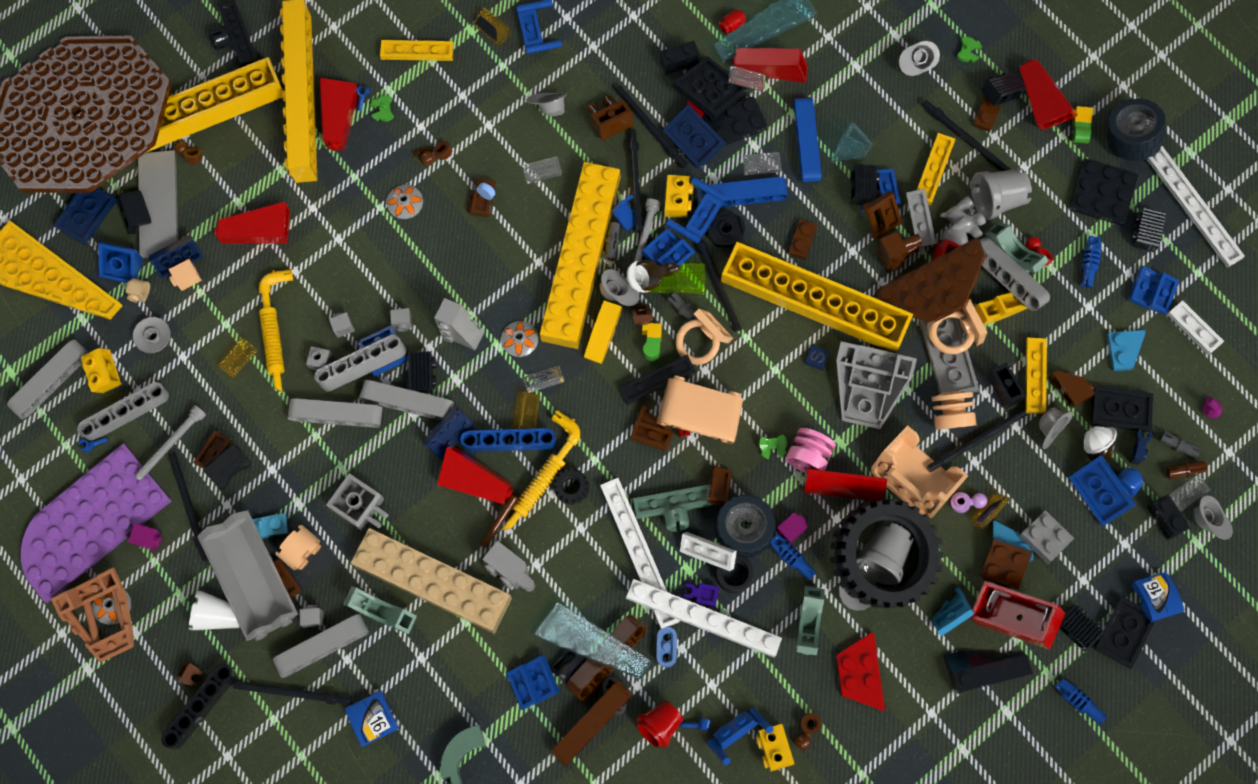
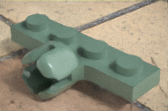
M709 485L633 498L636 518L663 515L669 531L677 532L676 522H679L680 530L683 531L689 526L688 510L714 505L707 502Z

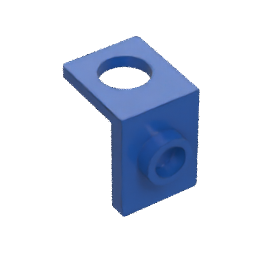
M633 195L619 202L611 211L625 231L635 226L634 212L628 205L634 197Z

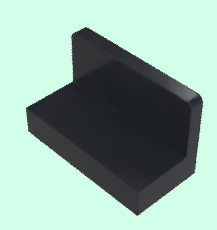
M141 191L119 194L117 205L128 235L135 234L137 226L151 224L152 220Z
M575 639L550 669L553 674L567 685L569 679L592 653Z

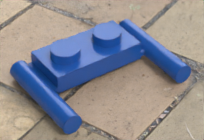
M543 0L517 6L527 54L562 47L561 40L543 43L536 9L553 6L552 0Z
M694 177L691 184L707 193L686 228L671 219L667 221L666 226L698 244L727 195Z
M751 708L749 713L744 711L728 724L719 728L713 734L715 738L708 739L707 745L724 765H728L730 758L724 753L723 749L733 744L756 727L757 724L767 733H772L774 728L756 708Z

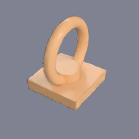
M970 299L967 307L930 324L929 336L932 344L939 351L946 354L962 353L973 342H975L976 346L984 342L987 331ZM946 318L960 319L961 327L967 335L966 340L956 347L946 346L940 342L937 337V327L941 321Z
M698 309L694 313L698 319L685 323L679 329L676 336V349L681 357L688 354L684 349L683 339L691 328L700 327L712 339V347L706 355L693 357L688 354L694 365H701L711 361L719 350L720 342L729 343L734 339L709 311Z

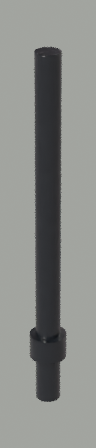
M618 85L615 88L617 93L667 150L669 157L674 159L682 169L685 168L688 163L682 158L680 151L670 144L624 88Z
M927 99L922 103V106L932 113V117L942 121L1001 171L1011 170L1005 163L947 117L941 108H936Z
M629 129L628 151L630 152L632 192L634 196L635 232L640 233L642 232L637 155L639 143L636 140V129Z
M701 238L700 242L696 245L697 251L702 255L734 331L739 332L742 328L708 253L707 243Z
M1022 409L951 452L938 456L936 461L926 466L927 470L931 473L941 466L945 467L954 458L1027 416V413Z
M172 452L168 456L194 534L193 541L195 547L199 550L201 560L206 561L208 558L197 537L201 533L176 452Z
M234 681L233 689L325 701L326 704L332 705L336 703L352 704V697L337 695L334 692L319 693Z

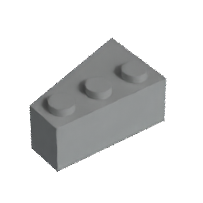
M444 298L434 319L445 341L450 343L454 341L476 350L485 332L483 328L477 327V321L473 320L472 322L470 320L471 315L462 305Z

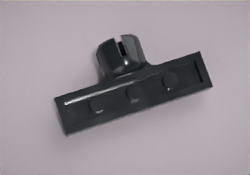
M235 0L217 4L224 25L209 31L211 43L214 44L212 45L215 50L228 47L233 48L240 68L257 62V56Z

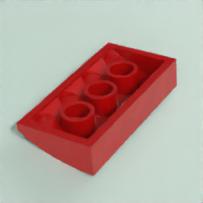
M808 469L805 476L803 493L875 502L883 499L887 478Z

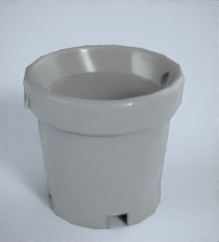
M1022 168L994 173L985 171L974 174L971 182V195L977 212H981L985 220L994 219L1000 213L1028 204L1031 201V198L1027 199L1028 193L1032 192L1031 182L1026 172H1020Z
M880 521L877 523L863 549L856 553V560L860 571L868 573L875 582L896 586L901 582L903 576L902 568L914 539H909L911 534L899 525L891 523L890 527L884 526L886 521Z

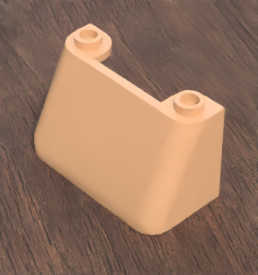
M674 376V378L668 379L656 424L663 426L672 425L673 428L698 433L716 440L720 438L721 442L732 444L735 442L743 398L740 397L741 394L730 391L727 394L685 382V378Z
M907 425L881 453L873 464L871 472L874 477L887 478L886 487L901 500L908 502L910 507L917 506L920 508L919 513L921 515L927 514L930 518H933L969 475L955 466L950 467L947 471L939 467L930 473L926 466L934 461L916 447L920 441L919 436Z

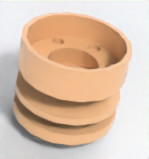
M962 390L943 392L932 397V402L941 401V406H933V409L942 410L941 415L934 417L935 430L977 425L975 412H966V407L973 406L974 402L965 403V398L973 397V392Z

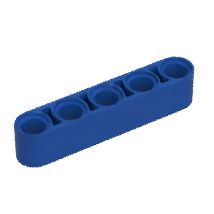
M813 97L794 98V116L802 183L821 181Z
M784 177L710 185L727 195L721 207L780 201L788 197L786 179ZM697 187L696 197L699 206L707 192Z
M548 428L466 431L460 438L461 444L467 452L550 450L556 445L555 434ZM526 436H531L533 438V440L530 443L523 442V439ZM544 436L552 437V440L548 443L542 441ZM512 437L513 441L510 444H505L504 439ZM468 438L475 439L472 445L465 444ZM487 438H494L492 444L487 445L484 443Z

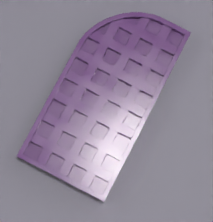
M124 443L39 511L25 531L21 545L22 569L28 582L45 603H49L51 598L61 593L128 538L134 523L139 525L145 524L172 501L149 473L142 480L135 478V475L143 465Z

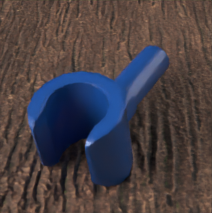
M363 86L357 88V93L360 95L358 111H362L365 96L370 93L369 87H366L365 93L362 92Z
M107 437L91 442L82 439L78 444H86V447L80 450L90 452L94 446L108 442Z
M700 718L699 724L682 722L681 727L707 731L711 721Z

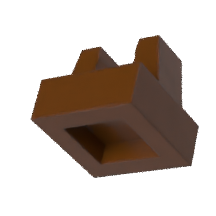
M185 661L175 678L184 684L195 687L196 682L191 679L192 675L198 674L201 676L203 672L195 665Z

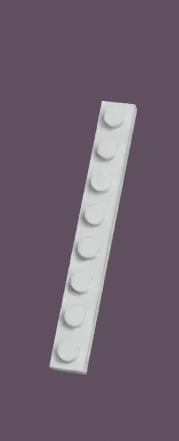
M1161 146L1159 152L1146 160L1225 266L1228 268L1243 259L1245 255L1163 146Z
M619 478L600 485L640 581L667 592ZM653 610L661 629L680 622L678 619Z
M633 579L626 596L627 600L773 658L776 657L782 640L779 636Z

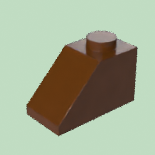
M1055 371L1050 377L1070 409L1086 402L1095 394L1092 384L1086 381L1084 377L1061 371Z

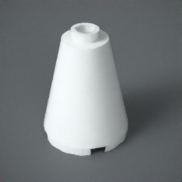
M196 591V602L192 606L189 630L240 627L229 602L203 591Z

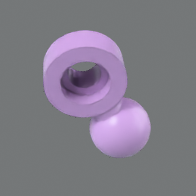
M959 492L951 498V507L957 513L968 511L972 505L978 509L984 508L987 505V497L982 493H977L970 498L967 494ZM963 499L965 503L960 505L957 503V500Z

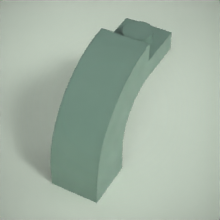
M997 222L985 233L987 238L996 243L1027 273H1036L1049 262L1046 255L1027 249L1017 239L1008 224Z
M351 586L343 605L372 620L406 634L410 633L417 618L416 615L409 611L386 603Z
M809 586L804 588L796 642L797 652L817 655L825 589Z
M480 725L461 731L447 745L441 760V777L444 780L450 778L451 782H448V784H462L460 777L462 759L470 751L486 746Z

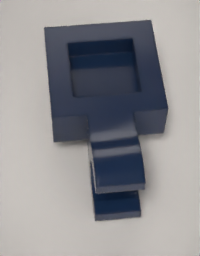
M1142 429L1137 431L1136 443L1133 447L1130 461L1131 464L1139 465L1143 460H1146L1148 454L1146 444L1152 439V432H1149L1147 438H1144L1141 435Z

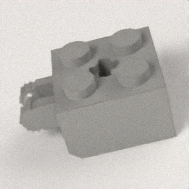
M350 473L326 504L332 512L360 531L364 529L368 522L377 528L381 527L379 521L371 518L375 512L383 518L389 516L379 508L384 501L382 495ZM354 500L359 501L356 505H353L352 502Z
M497 541L482 559L485 563L486 571L493 577L498 575L502 583L509 589L513 587L517 590L521 587L528 592L533 591L536 585L528 576L529 569L526 566V562Z

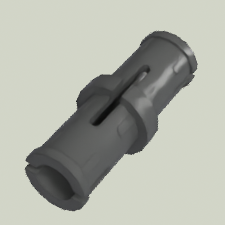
M610 222L607 238H605L604 242L606 246L603 259L615 261L616 249L619 245L620 224Z
M674 292L671 295L672 297L668 298L667 301L679 311L678 314L680 316L683 315L688 321L698 319L694 315L695 311L691 308V305L686 303L677 292Z
M1166 430L1161 435L1162 438H1160L1159 442L1174 448L1178 453L1182 452L1193 459H1196L1200 454L1201 448L1187 442L1183 437L1179 438Z

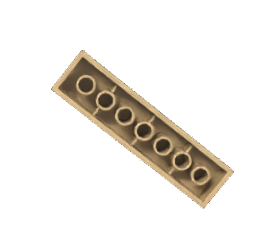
M370 528L351 561L355 568L495 634L512 600L510 594Z

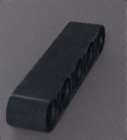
M220 664L213 670L163 733L161 742L165 747L179 749L184 745L235 681L237 674L234 668L226 664ZM228 669V677L226 679H222V672ZM215 685L216 692L210 696L208 693L209 688ZM202 702L203 708L197 712L195 709L196 704ZM186 718H189V726L187 728H183V721ZM175 734L177 740L171 745L169 739Z

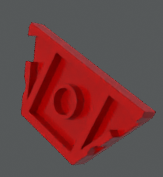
M870 633L836 656L841 696L876 708L879 711H884L885 706L874 633Z

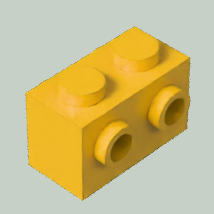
M667 175L665 217L687 218V212H691L692 200H688L689 194L693 193V184L690 183V176Z
M98 348L81 356L82 367L86 373L91 392L105 393L121 385L111 350Z
M782 724L773 726L774 730L772 733H767L763 729L758 731L759 736H756L759 749L763 748L765 756H762L765 769L769 768L770 772L795 764ZM768 736H773L774 741H769ZM775 755L780 757V762L775 761Z

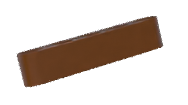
M626 616L569 679L567 689L579 700H587L644 637L647 627L634 616Z
M618 680L550 753L566 767L634 694Z

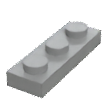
M925 189L907 192L906 196L914 235L918 233L922 240V245H919V248L935 245L936 240Z

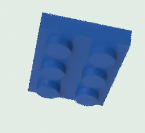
M1102 455L1068 477L1102 527L1137 505Z

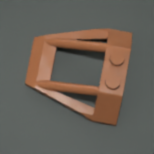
M111 568L97 575V577L51 598L59 617L64 622L67 621L72 627V632L75 635H79L85 641L87 649L100 663L134 647L128 599L115 568ZM112 592L121 631L100 640L91 602ZM81 606L84 607L91 636L73 614L72 610Z

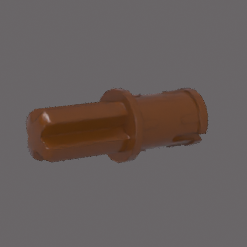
M1204 461L1190 464L1184 462L1183 465L1166 468L1168 479L1184 476L1188 478L1190 475L1208 471L1207 463Z

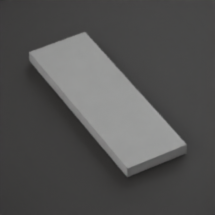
M175 150L144 153L138 158L139 191L142 192L152 220L151 224L139 226V248L142 258H149V255L178 241L177 164Z
M946 318L938 325L937 337L944 345L956 347L965 341L959 319ZM919 319L939 394L961 390L973 393L978 392L979 387L968 349L959 354H946L939 351L930 340L929 327L931 323Z

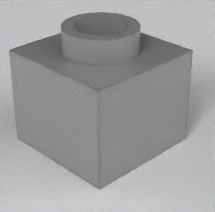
M409 308L390 310L391 325L394 330L404 332L413 328L412 313Z
M347 312L337 313L333 318L329 319L337 338L355 332Z
M311 347L306 363L308 368L318 370L330 364L332 358L330 350Z
M317 605L305 606V609H300V626L303 628L323 627V610L317 608Z

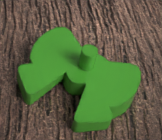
M962 37V47L957 55V59L962 62H969L971 60L974 63L979 59V56L971 53L972 49L981 50L982 46L979 41L975 42L973 38Z
M382 96L378 99H373L371 102V107H379L380 110L371 115L376 121L380 119L386 122L394 118L390 109L392 101L390 96Z
M783 434L777 438L769 439L761 436L759 440L760 449L763 451L761 455L769 459L770 449H777L779 457L782 458L786 454V437Z

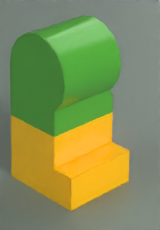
M1076 107L1075 111L1078 116L1072 118V142L1089 143L1094 108Z
M649 323L643 325L642 334L647 335V342L643 347V355L646 360L655 361L660 355L662 324Z

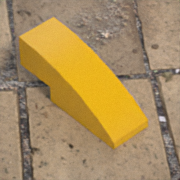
M1012 293L997 296L993 300L980 303L974 307L983 325L991 324L1027 309Z
M604 300L591 333L584 358L599 364L603 363L622 313L621 306Z

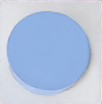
M480 183L476 188L477 192L487 200H491L495 196V190L487 183Z

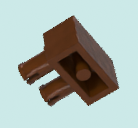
M608 95V98L605 97L603 99V104L606 108L600 110L596 103H592L593 107L591 104L587 107V112L592 118L593 129L602 141L634 126L632 110L623 99L616 102L613 96Z
M895 232L881 238L876 254L885 271H895L901 268L906 256L919 252V245H922L921 237L917 233L903 240L899 233Z

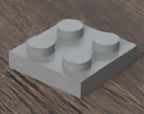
M1046 510L1019 536L1047 564L1074 539Z

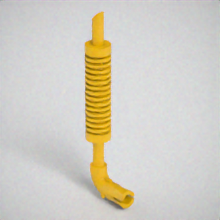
M292 269L276 272L272 270L273 272L266 274L259 283V293L262 295L263 309L259 310L267 374L273 375L274 388L283 393L280 374L284 373L285 370L277 312L275 308L271 307L269 293L271 292V285H276L279 282L293 281Z
M559 410L555 412L557 415H553L551 420L565 428L564 431L569 433L566 439L567 442L557 455H550L549 460L544 463V466L541 467L542 469L535 475V479H532L533 482H530L531 485H528V488L525 489L526 491H523L521 497L518 498L519 501L517 500L512 508L514 513L501 530L511 529L520 517L526 518L529 514L528 512L531 511L530 508L533 509L535 502L537 503L540 499L539 496L543 495L544 490H547L549 484L552 483L551 481L554 480L558 472L564 467V457L573 446H576L580 439V429L574 422L575 419L571 420Z

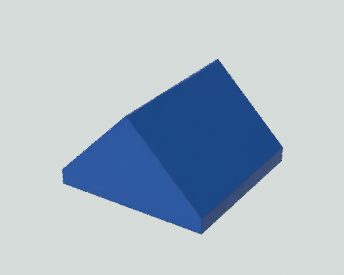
M103 242L98 243L99 277L125 283L132 278H138L143 258L137 250Z

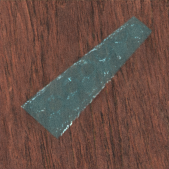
M779 0L775 4L773 3L768 6V9L762 13L755 15L751 21L745 22L737 30L732 31L715 43L714 50L720 60L724 62L736 55L737 48H753L817 17V11L810 0Z
M558 602L535 633L539 639L638 679L643 677L652 664L650 659Z

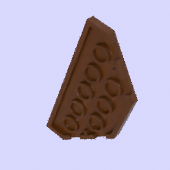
M975 238L876 289V294L880 301L912 313L913 318L933 324L967 307L969 295L972 288L975 287L979 270L987 255L980 240Z

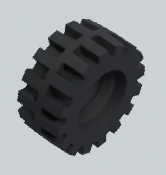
M574 468L564 469L563 472H559V475L555 477L554 491L561 502L567 505H575V503H581L586 498L589 492V483L585 474L580 470H574ZM569 479L578 481L580 485L579 490L574 494H568L563 489L564 483Z

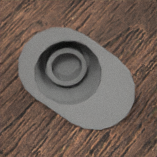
M922 41L903 50L899 58V67L902 72L909 76H915L935 67L940 58L937 45L930 41Z
M538 93L527 97L526 102L538 104L545 115H562L565 112L564 97L567 93Z
M607 269L603 272L599 286L601 294L605 299L618 301L626 306L637 304L639 301L638 291L631 288L628 281L618 271Z
M1051 408L1041 417L1039 427L1046 436L1043 449L1048 448L1057 435L1068 425L1073 416L1072 412L1064 413L1059 409Z
M1212 496L1201 498L1199 506L1194 508V518L1197 525L1202 529L1211 531L1220 539L1226 540L1232 537V525L1219 502Z

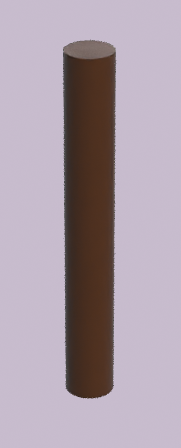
M511 495L480 545L487 548L517 502L518 498Z

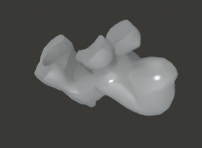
M969 196L963 198L947 212L940 214V217L947 218L953 224L944 231L943 240L948 239L963 245L968 242L967 233L971 234L973 238L983 235L978 225L985 224L986 220L981 212H977L973 216L968 215L975 212L972 207L973 202Z

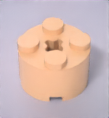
M303 525L298 526L301 529L300 531L296 532L294 530L279 547L282 551L275 554L293 570H302L309 562L307 558L310 554L315 555L322 547L319 544L320 540Z

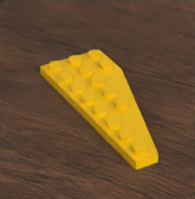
M9 221L0 231V284L2 286L109 320L123 306L13 222Z

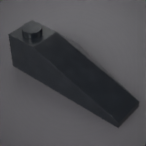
M962 650L943 655L955 695L1033 674L1027 654Z

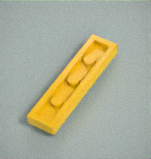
M381 40L380 58L381 60L453 61L454 43L453 41Z
M940 133L937 134L917 190L925 189L927 202L930 206L955 142V138Z
M1028 337L1026 339L1025 412L1045 414L1047 339Z

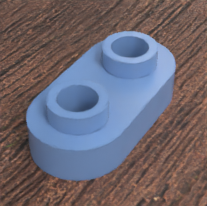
M664 627L657 634V662L660 666L669 668L675 664L677 658V634L673 628ZM668 634L671 636V639L665 641L663 636ZM665 654L670 656L669 661L663 660Z

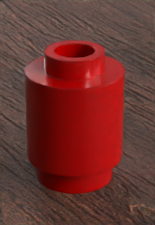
M735 9L721 19L719 27L725 35L732 34L745 25L746 16L741 10Z

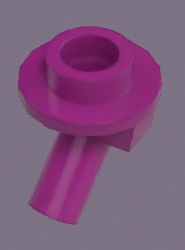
M1212 397L1206 398L1202 408L1205 416L1211 419L1219 417L1222 414L1220 401Z

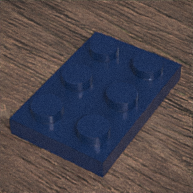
M689 104L662 130L700 170L727 144Z
M96 188L91 193H76L53 226L86 245L116 204L117 199L99 188Z

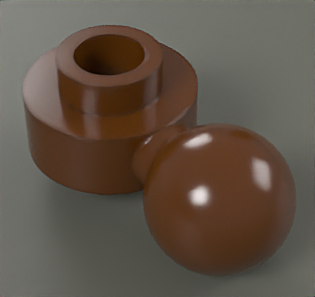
M178 141L174 146L175 152L178 155H183L184 161L189 164H197L203 159L202 150L198 147H189L185 141Z
M442 141L434 147L433 152H423L421 162L426 166H430L435 162L436 158L439 160L448 159L452 154L453 148L447 141Z
M812 713L806 714L802 718L801 727L803 733L799 734L795 739L796 746L801 750H806L810 747V735L817 733L821 728L820 718ZM809 720H813L815 722V726L813 728H809L807 726V722Z

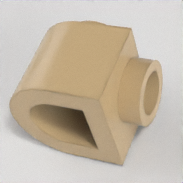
M132 278L126 284L125 292L128 294L127 299L135 303L138 301L145 303L150 291V283Z

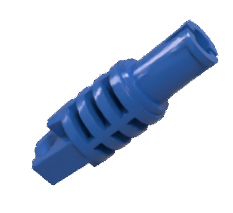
M1089 236L1084 249L1081 265L1083 270L1081 286L1086 288L1087 282L1088 288H1093L1094 275L1099 269L1101 258V237Z
M778 534L772 538L770 546L790 568H796L809 581L817 571L804 561V556L787 540Z
M1064 678L1059 680L1055 688L1070 705H1073L1080 713H1086L1098 725L1106 719L1107 715L1093 704V699L1084 694L1079 687L1073 683L1070 684Z

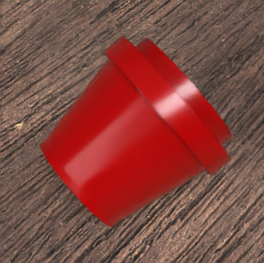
M663 701L646 714H641L636 719V726L641 735L656 748L661 747L665 749L670 744V739L683 721V717L671 703Z

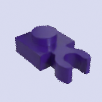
M700 583L698 589L693 584H685V588H690L692 593L689 595L683 594V598L689 600L695 597L697 598L696 604L716 607L719 587Z

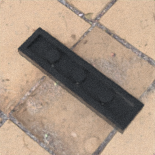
M687 354L619 387V390L626 404L629 405L666 387L669 378H674V376L685 378L695 373L696 370Z

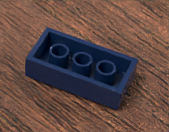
M191 234L149 255L150 262L161 279L171 274L170 268L188 259L193 263L203 258L202 252Z
M453 407L422 443L436 457L443 460L447 447L455 446L460 441L461 435L474 424L458 408Z

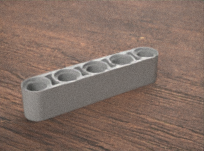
M987 237L980 240L987 255L982 266L1028 309L1036 311L1049 302L1050 295L1048 291L996 243Z
M390 335L318 369L315 372L314 378L324 391H332L402 358L406 354V347L398 336Z
M71 340L8 401L7 406L20 419L27 418L83 364L81 356L89 352L77 340Z
M364 380L359 396L360 400L370 404L440 421L454 405L453 401L371 380Z
M151 383L79 423L77 431L86 440L95 441L165 403L169 398V392L160 383ZM157 390H161L160 395L154 396ZM141 399H144L143 404L140 405V406H137L138 402H139ZM127 408L126 413L124 415H120V412L123 409ZM110 418L109 422L103 425L104 420ZM92 427V431L86 434L87 429Z
M290 399L287 419L297 422L378 428L381 425L383 407L371 404Z
M357 614L277 655L272 660L280 677L284 678L364 637L369 631L361 614Z

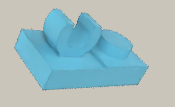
M285 513L252 519L261 538L289 534L287 515Z

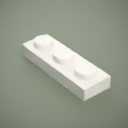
M1183 300L1167 314L1208 356L1224 342Z
M689 532L682 534L680 552L728 571L734 569L736 550Z

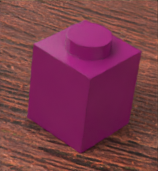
M794 512L777 527L776 532L792 544L807 531V521L802 515H797Z
M134 523L128 542L134 546L155 552L157 547L161 545L162 533L156 529Z

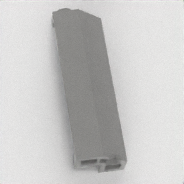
M248 510L231 514L223 523L206 527L197 536L247 641L251 639L261 640L269 632L279 627H285L293 622L292 619L298 615L296 608Z

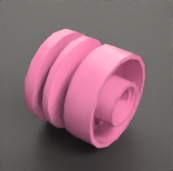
M799 428L797 437L794 438V443L797 446L790 447L785 460L793 467L807 473L808 469L825 471L828 462L824 458L831 457V451H834L836 444L822 433L808 428Z

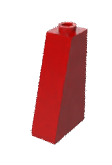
M737 48L736 55L733 56V66L736 67L738 73L806 83L808 65L801 49Z
M1037 59L1029 60L1020 66L1037 126L1042 130H1046L1078 116L1073 106Z
M321 78L323 141L330 150H345L358 99V87L356 83Z
M281 202L218 220V226L215 227V237L218 238L221 244H288L290 209L286 202Z
M455 446L447 447L437 485L500 504L507 503L514 492V489H511L512 483Z

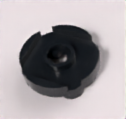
M719 211L707 230L708 236L716 247H734L736 242L740 243L745 233L744 221L732 211ZM724 225L732 229L729 230V233L722 231Z

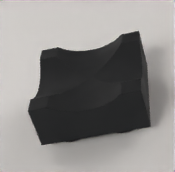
M234 445L223 449L221 455L216 460H211L203 471L214 483L224 490L236 473L248 469L252 463Z

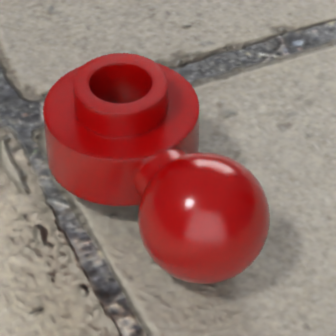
M1032 236L1026 240L1025 245L1027 249L1046 255L1049 262L1045 266H1048L1054 260L1048 250L1040 247L1041 242L1039 238Z

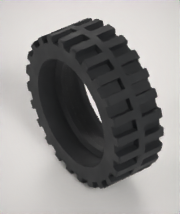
M895 499L860 505L858 509L850 511L848 513L849 516L840 521L841 528L835 530L833 536L837 537L836 542L831 543L830 548L835 550V557H830L831 563H836L837 570L833 572L835 577L840 576L842 580L839 583L840 586L847 588L850 591L848 595L852 598L860 599V603L872 605V607L876 608L909 606V603L921 600V595H927L931 591L928 588L930 584L937 583L938 578L935 577L936 572H941L943 567L938 565L939 558H944V552H939L938 544L943 543L942 539L936 538L934 533L938 531L936 525L930 526L927 522L931 518L927 514L921 515L919 513L920 508L917 506L910 507L908 502H897ZM880 520H891L903 525L911 534L916 546L917 559L911 577L905 583L893 588L878 587L866 580L856 560V545L861 532L870 524Z

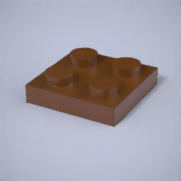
M993 538L980 576L1019 589L1032 556V551Z

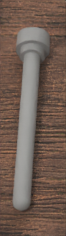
M646 200L645 208L647 215L634 262L642 261L643 259L641 251L646 247L654 214L660 209L661 202L658 200Z
M194 405L190 409L187 420L135 475L137 480L144 478L194 422L197 423L206 416L199 407Z

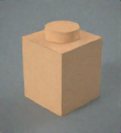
M190 259L169 269L172 275L169 277L174 287L178 286L181 291L202 281Z

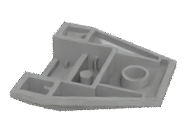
M841 341L836 361L842 421L881 429L911 381L917 358Z

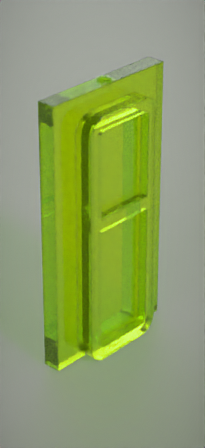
M682 264L679 270L671 276L663 277L659 286L648 293H705V264Z

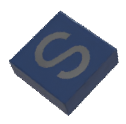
M811 346L805 365L823 371L829 351Z

